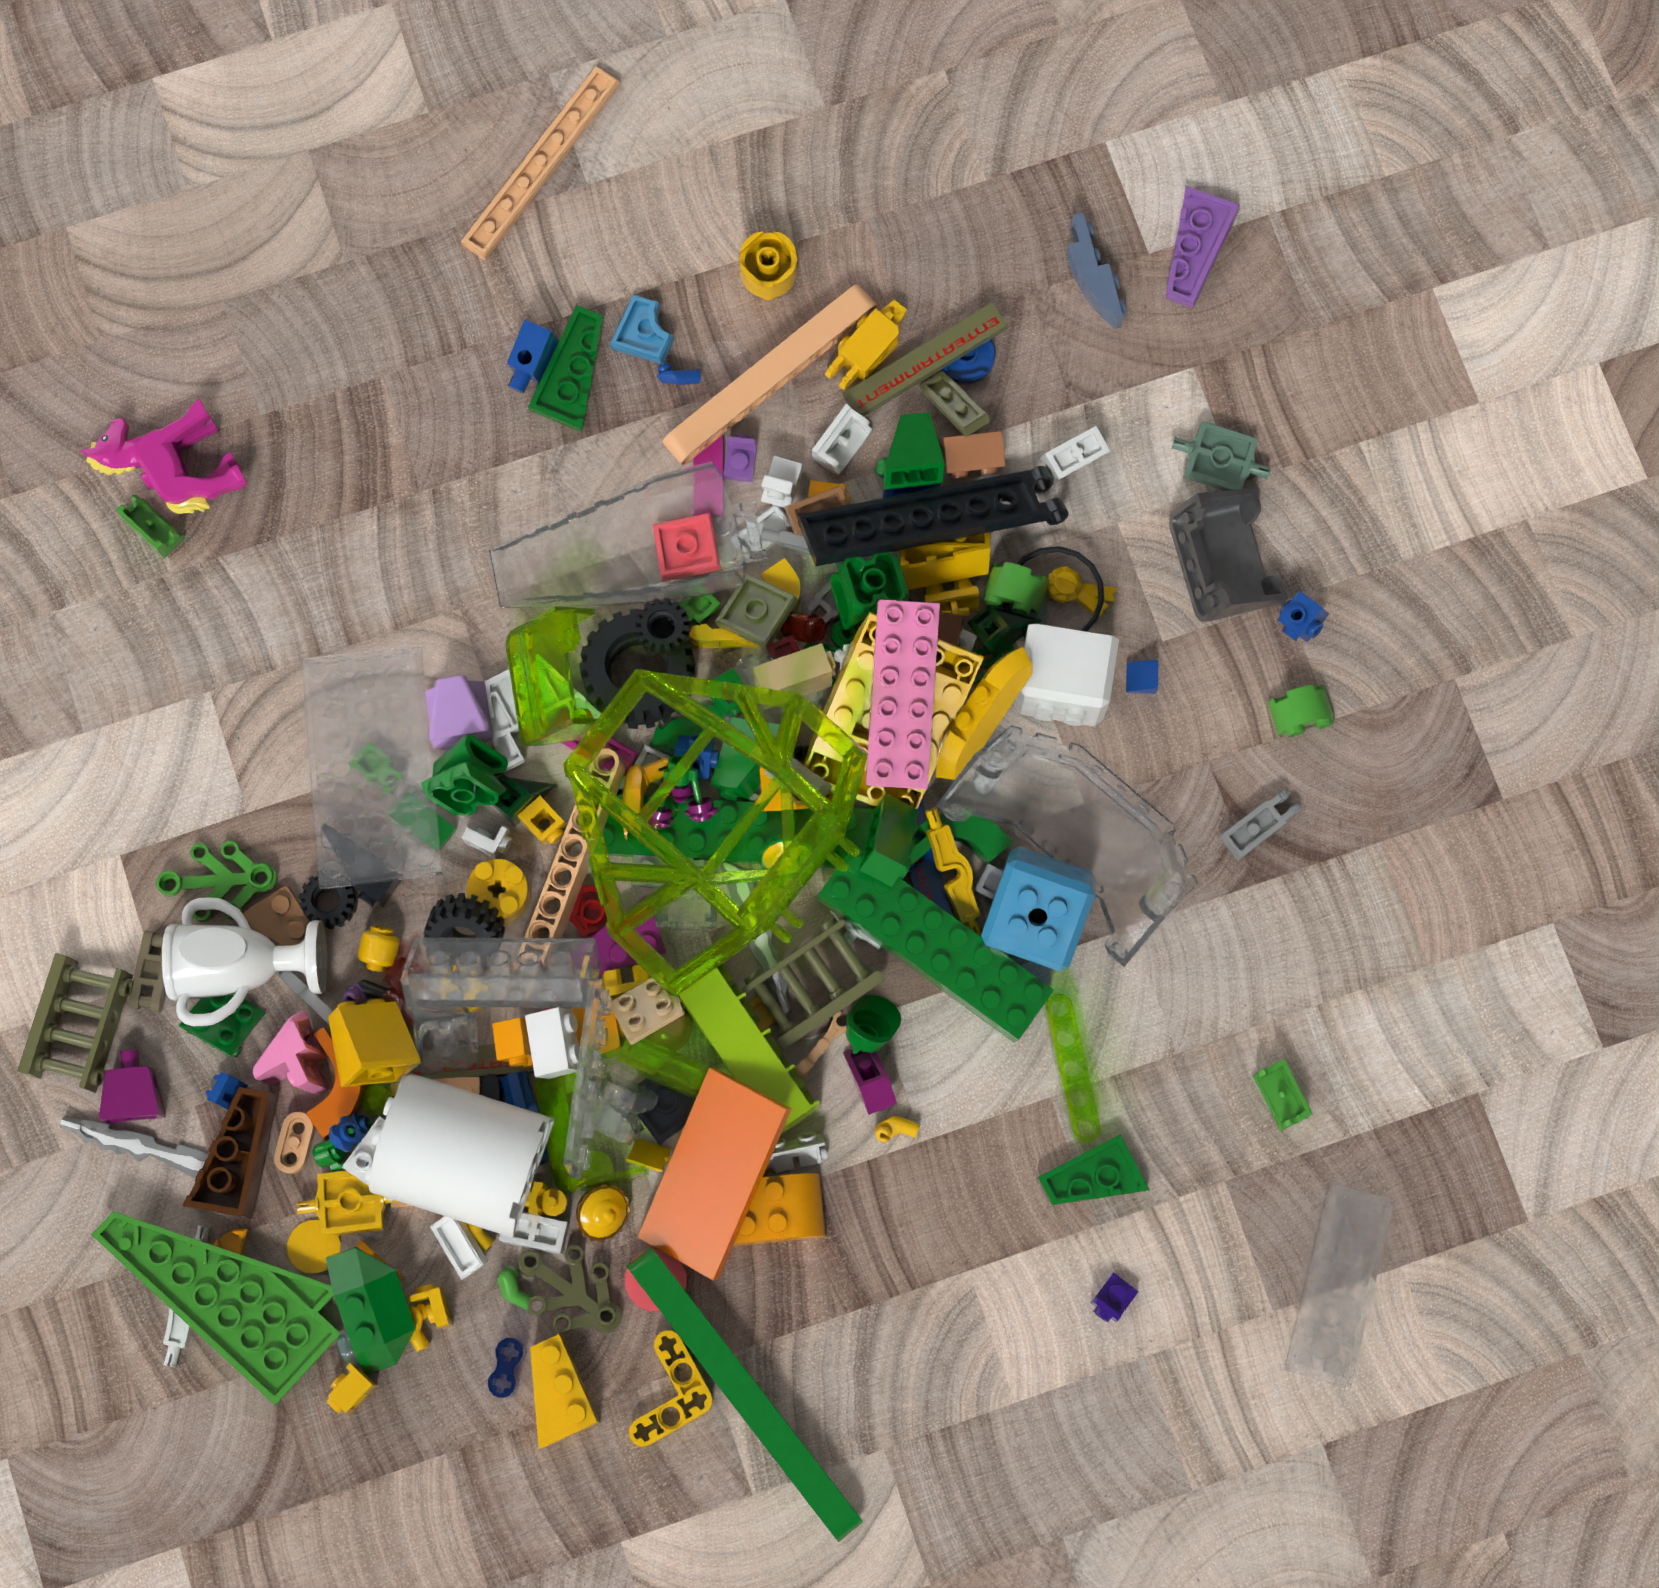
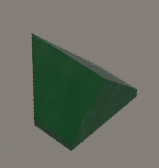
M988 605L967 623L996 658L1027 633L1029 624H1038L1042 620L996 609L992 605Z
M501 774L497 779L507 790L499 796L498 802L493 806L515 827L520 822L517 815L537 797L541 796L544 798L557 784L510 778Z

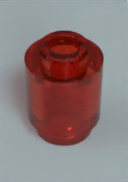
M791 611L781 627V632L784 638L793 635L796 642L814 644L824 638L826 623L824 619L816 614Z

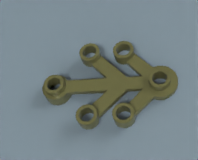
M571 1245L565 1251V1260L570 1267L572 1284L545 1266L538 1252L527 1250L519 1256L518 1269L522 1275L526 1277L537 1275L563 1294L562 1296L543 1298L538 1295L531 1297L527 1303V1308L531 1315L540 1316L546 1311L580 1306L589 1314L571 1318L566 1314H558L553 1320V1329L556 1333L566 1334L573 1329L592 1326L601 1333H611L618 1329L622 1321V1313L616 1304L610 1302L607 1285L609 1269L605 1264L596 1263L590 1270V1277L596 1283V1302L586 1294L582 1268L584 1252L580 1246ZM572 1250L578 1251L580 1253L579 1259L571 1260L568 1257L569 1252ZM533 1257L536 1260V1265L527 1267L524 1264L525 1259ZM601 1268L606 1274L603 1278H596L593 1272ZM540 1301L543 1304L542 1309L534 1311L531 1308L532 1302ZM603 1312H610L612 1320L604 1322L601 1320L600 1315ZM560 1319L567 1320L568 1327L559 1329L556 1326L557 1321Z

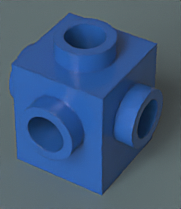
M1299 591L1292 601L1289 600L1283 605L1280 610V617L1277 620L1285 626L1282 632L1294 641H1297L1300 637L1308 643L1311 638H1315L1321 632L1324 626L1323 622L1329 613Z
M701 734L691 736L679 735L674 756L686 755L693 759V768L698 770V780L709 779L712 768H716L719 750H714V738H707Z

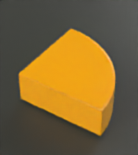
M234 1229L217 1239L213 1245L243 1255L249 1230Z

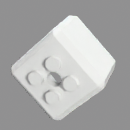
M1029 624L1023 648L1032 662L1033 674L1015 699L1014 707L1020 715L1033 716L1035 719L1042 721L1057 720L1073 726L1088 725L1095 727L1103 721L1110 703L1119 639L1110 635L1042 624Z

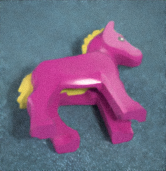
M199 398L189 407L188 412L182 418L169 423L164 428L151 431L129 441L127 439L129 425L125 419L116 418L97 442H91V448L81 450V453L87 458L86 462L91 464L90 466L94 470H99V473L122 475L125 472H132L135 469L143 468L145 472L140 474L147 488L149 490L154 488L168 508L177 514L194 513V510L204 512L205 509H210L207 499L214 500L222 494L242 490V487L248 485L241 468L231 452L222 457L218 468L207 477L188 476L180 451L219 432Z

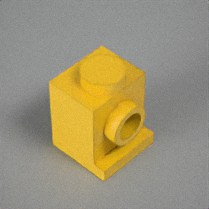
M541 796L537 797L517 815L520 822L543 846L548 842L551 845L556 844L564 835L563 829L566 827L564 820ZM543 821L551 823L550 827L546 830L540 829V824Z
M349 1363L346 1367L350 1373L347 1376L342 1373L330 1386L333 1391L328 1395L329 1398L326 1402L338 1414L342 1411L351 1414L377 1386L353 1363Z

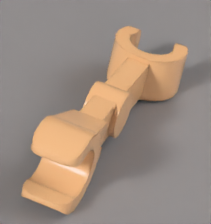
M842 1011L833 1016L828 1032L817 1042V1045L809 1055L803 1058L797 1065L796 1072L800 1078H806L815 1066L814 1064L828 1050L831 1043L846 1032L847 1025L840 1027L836 1022L843 1014Z

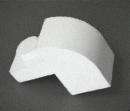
M774 456L769 474L764 475L761 485L764 489L761 501L782 508L792 504L804 471L803 464Z

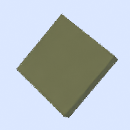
M745 573L715 620V623L718 627L768 650L798 602V599L791 593Z

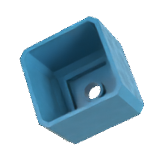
M1023 847L1011 850L981 934L986 946L1057 971L1070 967L1096 895L1097 880L1093 872ZM1035 908H1041L1046 912L1047 919L1040 924L1034 923L1029 917L1030 911Z

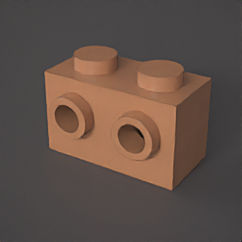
M1002 431L974 433L967 437L964 435L939 437L940 448L945 461L944 473H951V478L968 477L971 470H980V475L998 473L997 467H1006Z

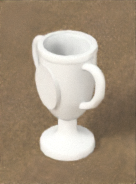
M207 897L191 900L185 905L182 911L183 925L170 924L165 929L162 944L164 987L167 997L172 1001H177L176 1012L178 1018L186 1025L209 1026L222 1021L236 1011L248 991L266 983L276 971H299L306 976L308 988L313 994H323L327 983V942L324 925L321 920H312L308 923L305 939L301 943L275 946L266 936L251 930L247 919L237 907L223 899ZM199 910H219L231 916L238 923L239 927L228 925H192V917ZM234 995L226 1005L211 1013L192 1014L187 1010L189 999Z

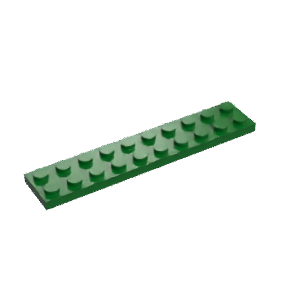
M594 793L593 800L600 799L603 794ZM617 794L594 855L623 857L646 855L758 864V854L762 851V847H764L769 838L780 833L792 832L806 838L808 843L817 852L815 855L817 861L812 863V867L838 868L854 845L864 851L871 815L875 809L825 806L798 810L763 811V805L759 802L712 800L714 807H718L719 811L713 814L712 818L707 821L696 822L685 814V811L689 809L688 802L693 799L686 798L684 803H677L674 801V798L666 797L664 806L672 810L671 817L674 818V822L670 824V827H665V829H655L648 826L647 822L643 821L641 817H638V823L642 828V838L638 841V830L634 828L627 832L628 840L624 837V826L628 822L629 817H623L622 795ZM645 796L643 815H645L649 805H658L659 797Z

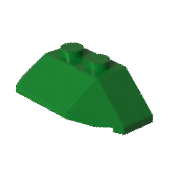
M358 1247L327 1256L326 1263L333 1295L354 1355L365 1374L368 1375L396 1365L416 1329L396 1269L365 1253Z

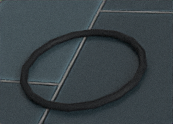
M1061 546L1039 548L1023 556L1016 564L1023 566L1025 562L1040 554L1060 552L1078 558L1090 568L1097 582L1098 603L1093 617L1080 630L1088 632L1098 620L1104 604L1103 580L1095 565L1080 552ZM1003 603L1004 611L1011 612L1009 603Z

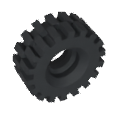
M459 893L456 899L453 894L446 896L445 901L442 898L437 901L436 906H433L423 932L425 934L423 942L428 944L426 950L429 954L435 953L434 960L437 963L443 960L445 962L444 967L448 969L453 965L457 966L458 972H463L464 968H468L469 972H476L478 966L483 970L487 968L488 962L492 964L495 961L503 940L505 927L503 926V917H497L499 910L496 907L490 909L489 901L484 899L481 903L477 901L478 896L473 894L468 899L465 893ZM455 927L468 928L471 931H473L475 935L462 934L455 929Z

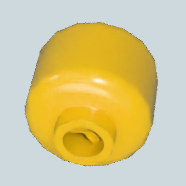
M371 925L369 930L362 932L357 957L360 961L366 963V969L383 972L384 967L395 965L400 938L394 934V929Z

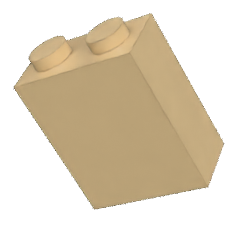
M821 643L753 667L754 684L763 709L767 710L832 687V677L836 676L834 669L836 664L831 651L825 652Z

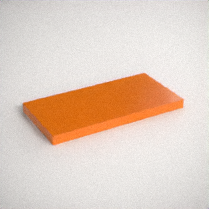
M709 1068L638 1234V1238L711 1280H719L791 1112V1108L717 1068Z

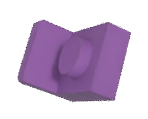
M736 434L734 437L727 436L723 479L753 482L757 453L756 440L745 434Z

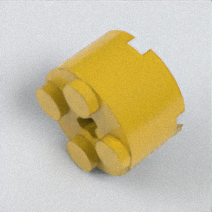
M761 231L752 234L744 241L739 254L740 278L745 288L753 295L770 301L784 295L793 287L798 275L797 253L794 244L787 236L775 231L773 233Z
M492 859L481 862L475 867L468 878L466 885L467 898L470 899L473 894L478 896L477 901L481 903L484 899L489 901L490 909L496 907L499 910L497 917H503V925L514 922L527 911L530 905L531 889L522 870L510 861ZM498 887H502L505 893H500L499 897L496 898L493 891H496Z

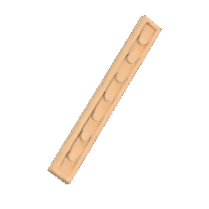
M595 66L461 240L462 246L486 261L620 86L618 79Z

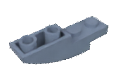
M1084 213L1074 214L1072 216L1071 230L1075 243L1068 244L1066 254L1070 269L1080 290L1093 309L1113 328H1121L1123 317H1126L1127 312L1124 300H1119L1117 290H1119L1120 286L1117 273H1112L1109 263L1101 265L1098 248H1093L1091 239H1094L1092 223L1086 222Z

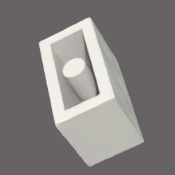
M556 1007L525 1015L535 1077L550 1079L582 1071L583 1053L577 1041L576 1031L578 1023L572 1009Z

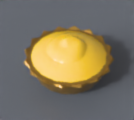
M604 1183L601 1186L593 1187L583 1194L576 1210L577 1228L581 1230L583 1237H588L591 1242L595 1240L603 1242L606 1239H613L616 1233L622 1232L623 1225L628 1222V1214L631 1211L628 1205L629 1198L625 1196L624 1190L619 1189L616 1184L607 1185Z

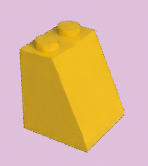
M374 999L360 1005H356L354 1001H347L338 1004L337 1008L328 1015L341 1087L398 1082L403 1075H407L421 1063L419 1054L396 1001L385 1002L384 999Z

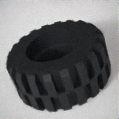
M630 609L629 615L622 616L621 611L614 613L613 620L607 622L606 619L602 620L598 624L599 630L597 632H590L587 637L588 644L582 647L580 654L582 662L579 663L580 674L590 703L603 714L604 718H611L612 723L621 726L622 723L628 724L629 729H638V725L645 724L648 729L655 727L654 722L662 720L663 723L671 720L672 713L676 712L679 714L684 708V701L690 700L693 693L692 686L696 682V665L690 641L685 642L683 650L679 648L677 654L672 656V653H668L667 657H664L666 661V675L655 688L643 693H629L616 687L610 676L612 661L626 648L642 645L637 639L635 630V619L638 618L639 609ZM666 617L656 619L651 626L652 633L659 638L669 637L675 629L672 620Z

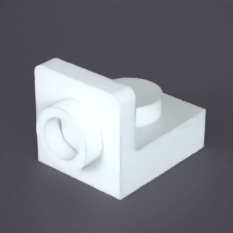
M504 825L500 828L495 840H492L493 835L479 827L475 831L467 827L462 836V840L466 845L494 859H498L500 853L505 854L512 842L511 832Z

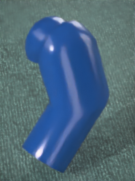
M670 363L658 366L659 374L657 377L662 383L675 385L700 383L701 375L699 369L673 370L674 367Z

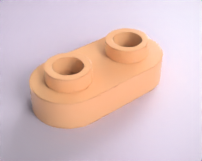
M303 1112L289 1114L284 1119L274 1154V1163L280 1171L286 1174L300 1172L305 1167L315 1126L307 1114ZM303 1123L305 1126L303 1133L296 1134L295 1126ZM291 1153H295L297 1156L294 1164L287 1163V1156Z

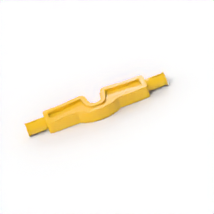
M935 807L926 810L925 814L931 827L926 833L932 847L936 868L941 872L954 868L957 870L956 877L944 884V890L953 906L956 918L981 936L982 933L976 920L980 916V911L971 889L973 884L971 866L968 860L958 852L949 825L942 824L938 809Z

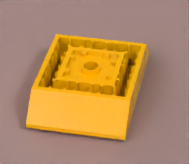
M869 612L856 632L811 738L803 765L832 785L831 790L875 807H877L887 793L918 809L926 789L868 786L865 783L877 614ZM940 639L937 641L928 784L937 765L941 742L961 711L984 659V656ZM911 789L918 791L917 795H915Z

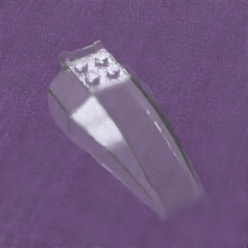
M712 461L654 476L623 490L617 496L608 500H600L588 509L579 513L573 512L561 521L552 525H544L531 534H524L490 549L489 553L499 605L501 608H566L645 604L647 602L654 603L653 599L659 598V602L664 601V598H668L670 601L690 600L745 585L746 564L759 563L768 559L767 551L762 547L755 514L758 511L756 501H746L733 505L722 473ZM711 513L721 570L663 582L652 525ZM744 515L751 547V550L743 552L736 521V517Z

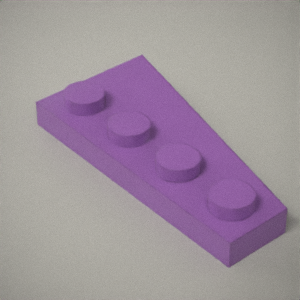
M1186 186L1166 299L1194 308L1239 213V204Z

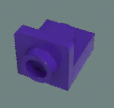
M1113 1272L1091 1301V1304L1096 1307L1093 1312L1107 1323L1110 1319L1117 1322L1139 1291Z

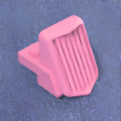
M305 1010L288 1018L254 1065L253 1075L256 1080L269 1085L288 1078L294 1087L297 1086V1088L320 1095L329 1089L316 1063L327 1056L313 1035L315 1031L311 1029L310 1019Z

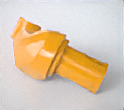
M666 756L642 767L640 764H635L627 771L622 794L623 817H629L628 822L624 826V837L626 840H628L627 832L632 828L638 830V841L642 838V828L638 823V817L643 815L645 793L649 783L664 777V769H668V759Z

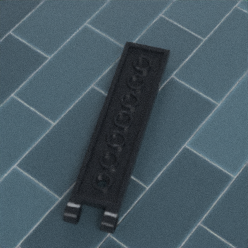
M1037 466L1031 470L799 514L798 524L815 567L842 562L847 558L867 557L874 554L893 552L1044 521L1049 525H1058L1067 519L1069 512L1060 498H1052L1046 502L1039 503L1035 493H1042L1050 489L1053 485V478L1047 467ZM1007 501L1010 504H1003L1001 502Z

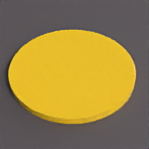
M308 1220L299 1224L292 1231L287 1242V1253L291 1263L298 1270L308 1274H319L327 1271L326 1257L341 1251L339 1236L322 1237L320 1235L319 1220Z

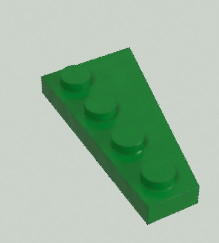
M578 305L575 306L530 401L529 411L583 433L604 321L602 315Z

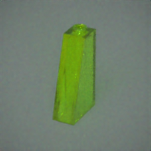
M626 1038L617 1058L622 1069L693 1099L697 1098L710 1068L646 1038L632 1045Z

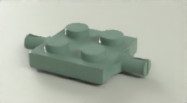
M1202 421L1198 435L1192 442L1175 436L1171 448L1188 453V465L1183 478L1223 491L1242 489L1245 480L1250 474L1267 479L1271 467L1254 462L1257 438Z

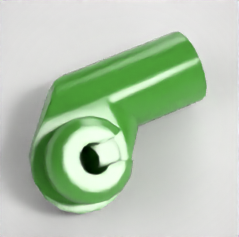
M506 1266L498 1274L497 1279L502 1297L528 1310V1300L533 1296L518 1288V1270L513 1266Z

